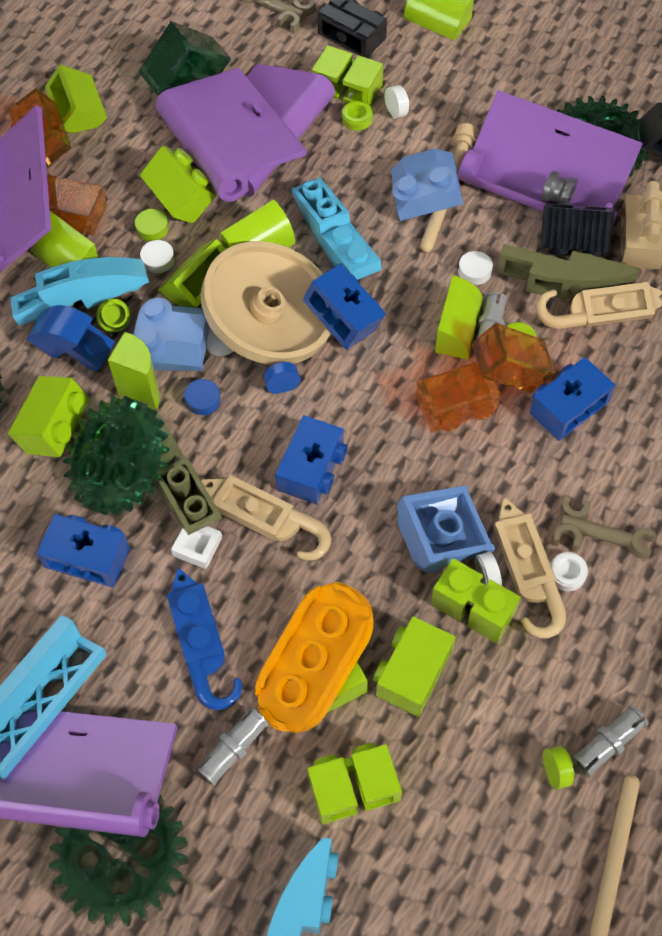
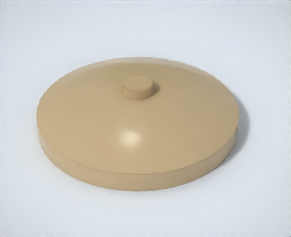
M252 241L227 248L209 266L201 288L203 313L216 336L237 354L252 361L268 365H274L279 362L295 364L316 354L331 335V332L302 300L311 282L323 274L310 260L300 253L276 243Z

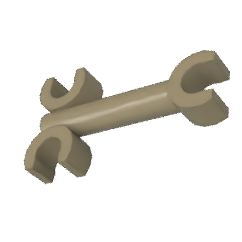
M239 0L247 4L255 2L280 13L277 18L278 27L281 28L285 23L290 22V31L293 34L299 30L300 23L305 17L312 15L316 9L315 0H311L307 5H302L303 0H293V6L280 0Z
M566 495L563 498L560 508L563 518L561 525L554 531L553 545L557 546L560 537L568 535L573 539L572 550L577 551L583 534L628 547L637 558H649L652 550L642 547L638 541L646 540L652 542L656 534L654 531L643 528L633 534L584 520L590 510V501L585 500L582 509L574 511L569 506L571 496Z

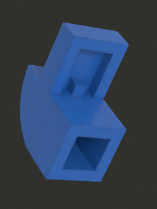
M54 305L43 311L26 339L52 358L56 359L67 353L95 372L102 367L115 343L90 324L93 319L92 317L80 310L64 305Z

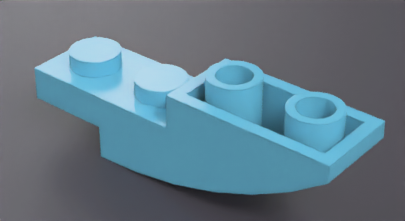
M321 177L292 188L293 197L308 227L333 267L342 263L357 280L382 270L381 259L350 223L349 211Z
M103 257L73 261L35 274L36 287L11 297L12 316L17 324L21 326L28 322H36L43 311L54 305L70 307L76 301L82 299L86 308L89 309L100 305L105 300L115 298L126 292L136 291L142 285L149 283L145 264L142 259Z
M322 838L294 872L273 914L267 936H302L303 932L320 934L321 922L330 923L333 896L325 895L327 878L336 879L339 853L331 852L332 839Z

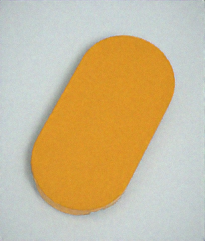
M334 582L310 590L300 602L259 672L255 684V695L258 696L259 703L257 707L259 713L274 729L283 732L300 733L318 725L329 711L367 646L373 631V612L366 597L354 587Z

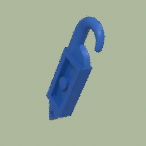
M178 568L171 593L166 595L195 695L200 703L208 709L217 711L228 709L240 698L242 691L241 679H234L233 690L228 696L219 698L212 694L207 676L214 674L223 666L225 653L203 583L198 584Z

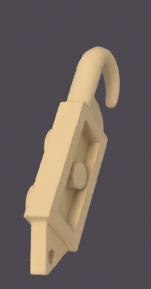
M649 282L583 290L573 298L570 314L554 316L546 309L547 301L557 294L556 290L546 291L538 299L536 312L541 322L553 329L579 326L591 327L649 319L662 306V300L660 299L662 291L651 287Z
M229 475L227 479L201 480L221 515L274 541L287 540L294 536L300 528L314 534L319 540L317 548L310 552L298 551L296 556L306 561L316 560L328 552L331 545V534L328 528L321 521L294 509L293 505L232 475Z
M504 498L499 521L495 522L493 529L517 595H520L522 599L528 602H546L552 617L550 625L542 628L533 625L527 617L522 618L521 622L525 630L532 636L551 638L558 635L566 623V611L555 584L554 573L531 513L524 514L509 500Z

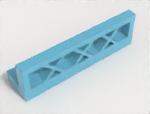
M63 615L56 620L0 685V744L11 742V751L0 763V778L2 780L9 775L107 656L104 648L82 637L74 621ZM78 648L91 654L83 664L69 667V659ZM63 679L64 687L57 695L44 698L43 690L50 682ZM37 710L38 718L32 726L21 729L17 728V720L23 713Z

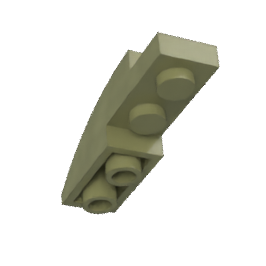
M503 244L497 268L498 274L528 281L526 292L542 295L546 291L556 290L557 294L554 297L573 299L576 294L583 290L634 284L639 271L638 267L630 266L623 262L603 259L588 253L572 251L568 261L553 255H545Z
M157 409L124 424L125 430L138 451L144 467L187 535L222 519L219 510L188 457H184Z

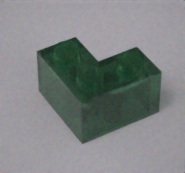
M170 21L138 72L155 94L160 95L167 89L190 83L194 77L203 79L222 73L231 58L212 36Z

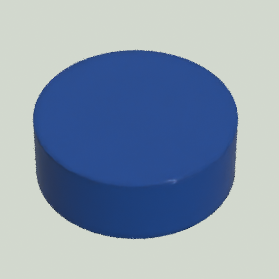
M279 362L270 366L263 376L267 390L273 394L294 390L301 380L296 365L290 362Z
M207 379L193 381L187 386L184 394L187 408L197 415H208L214 412L219 407L221 401L218 386Z

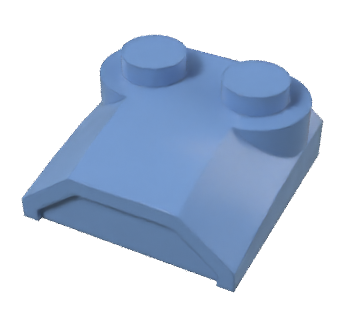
M435 148L403 157L391 169L392 193L400 221L463 205L453 153Z
M153 298L145 302L139 310L134 336L141 339L148 347L154 370L203 371V360L210 329L203 309L172 306L164 298Z
M467 485L402 496L398 502V526L412 560L420 570L427 573H438L453 558L461 562L475 558L476 555L485 552H494V544L490 542L468 493Z

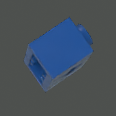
M342 263L313 280L302 299L346 350L373 333L386 315L379 303L367 293L356 277Z
M584 357L575 365L572 363L566 365L553 382L549 385L543 383L534 391L531 397L533 401L530 414L560 441L610 402L616 384Z
M303 415L275 474L277 491L316 505L322 494L328 495L335 477L332 474V470L335 464L341 465L348 449V444L344 443V429Z
M54 514L36 554L44 568L114 588L130 547L125 534L114 526L103 525L99 527L89 524L85 519L76 515L64 517Z

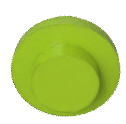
M108 299L98 307L96 320L104 331L119 333L129 325L131 313L123 301Z

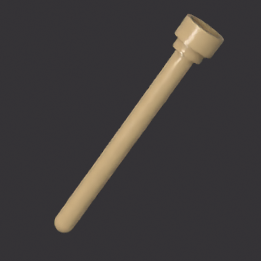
M463 123L458 125L453 137L456 148L454 159L457 174L459 173L464 156L469 149H474L480 134L479 129L472 124ZM447 209L431 214L420 244L423 252L428 253L433 249Z
M628 775L623 780L589 936H608L640 787V781L634 775Z

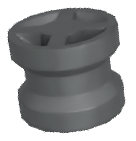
M552 170L544 185L540 200L544 203L554 202L556 204L569 205L574 196L578 179L573 177L566 179L561 177L560 172Z

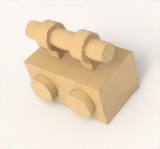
M650 181L646 184V192H644L643 196H625L620 213V262L627 265L647 269H661L662 191H660L657 181Z

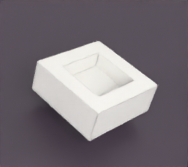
M206 526L187 535L182 528L171 549L172 556L207 569L222 539V533L219 530Z

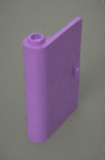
M257 64L246 76L298 140L335 95V89L331 81L318 73ZM192 161L191 164L194 168H198L194 161ZM277 165L249 174L248 188L243 196L252 197Z
M239 68L167 89L156 99V111L191 156L200 171L208 178L209 183L219 197L224 201H235L244 195L248 188L249 174L307 155L305 147Z
M497 90L474 149H469L463 158L458 179L543 212L544 206L547 203L540 200L548 176L552 170L560 172L561 177L566 179L570 177L578 179L574 196L569 205L615 208L643 143ZM616 211L614 212L613 227L619 214Z
M37 105L0 138V272L51 230L42 108Z
M37 710L23 713L17 720V728L21 729L32 726L38 718ZM60 711L4 780L0 778V819L145 837L150 829L156 827L158 822L159 804L157 802L178 729L177 725L173 723ZM11 742L0 744V763L11 751Z

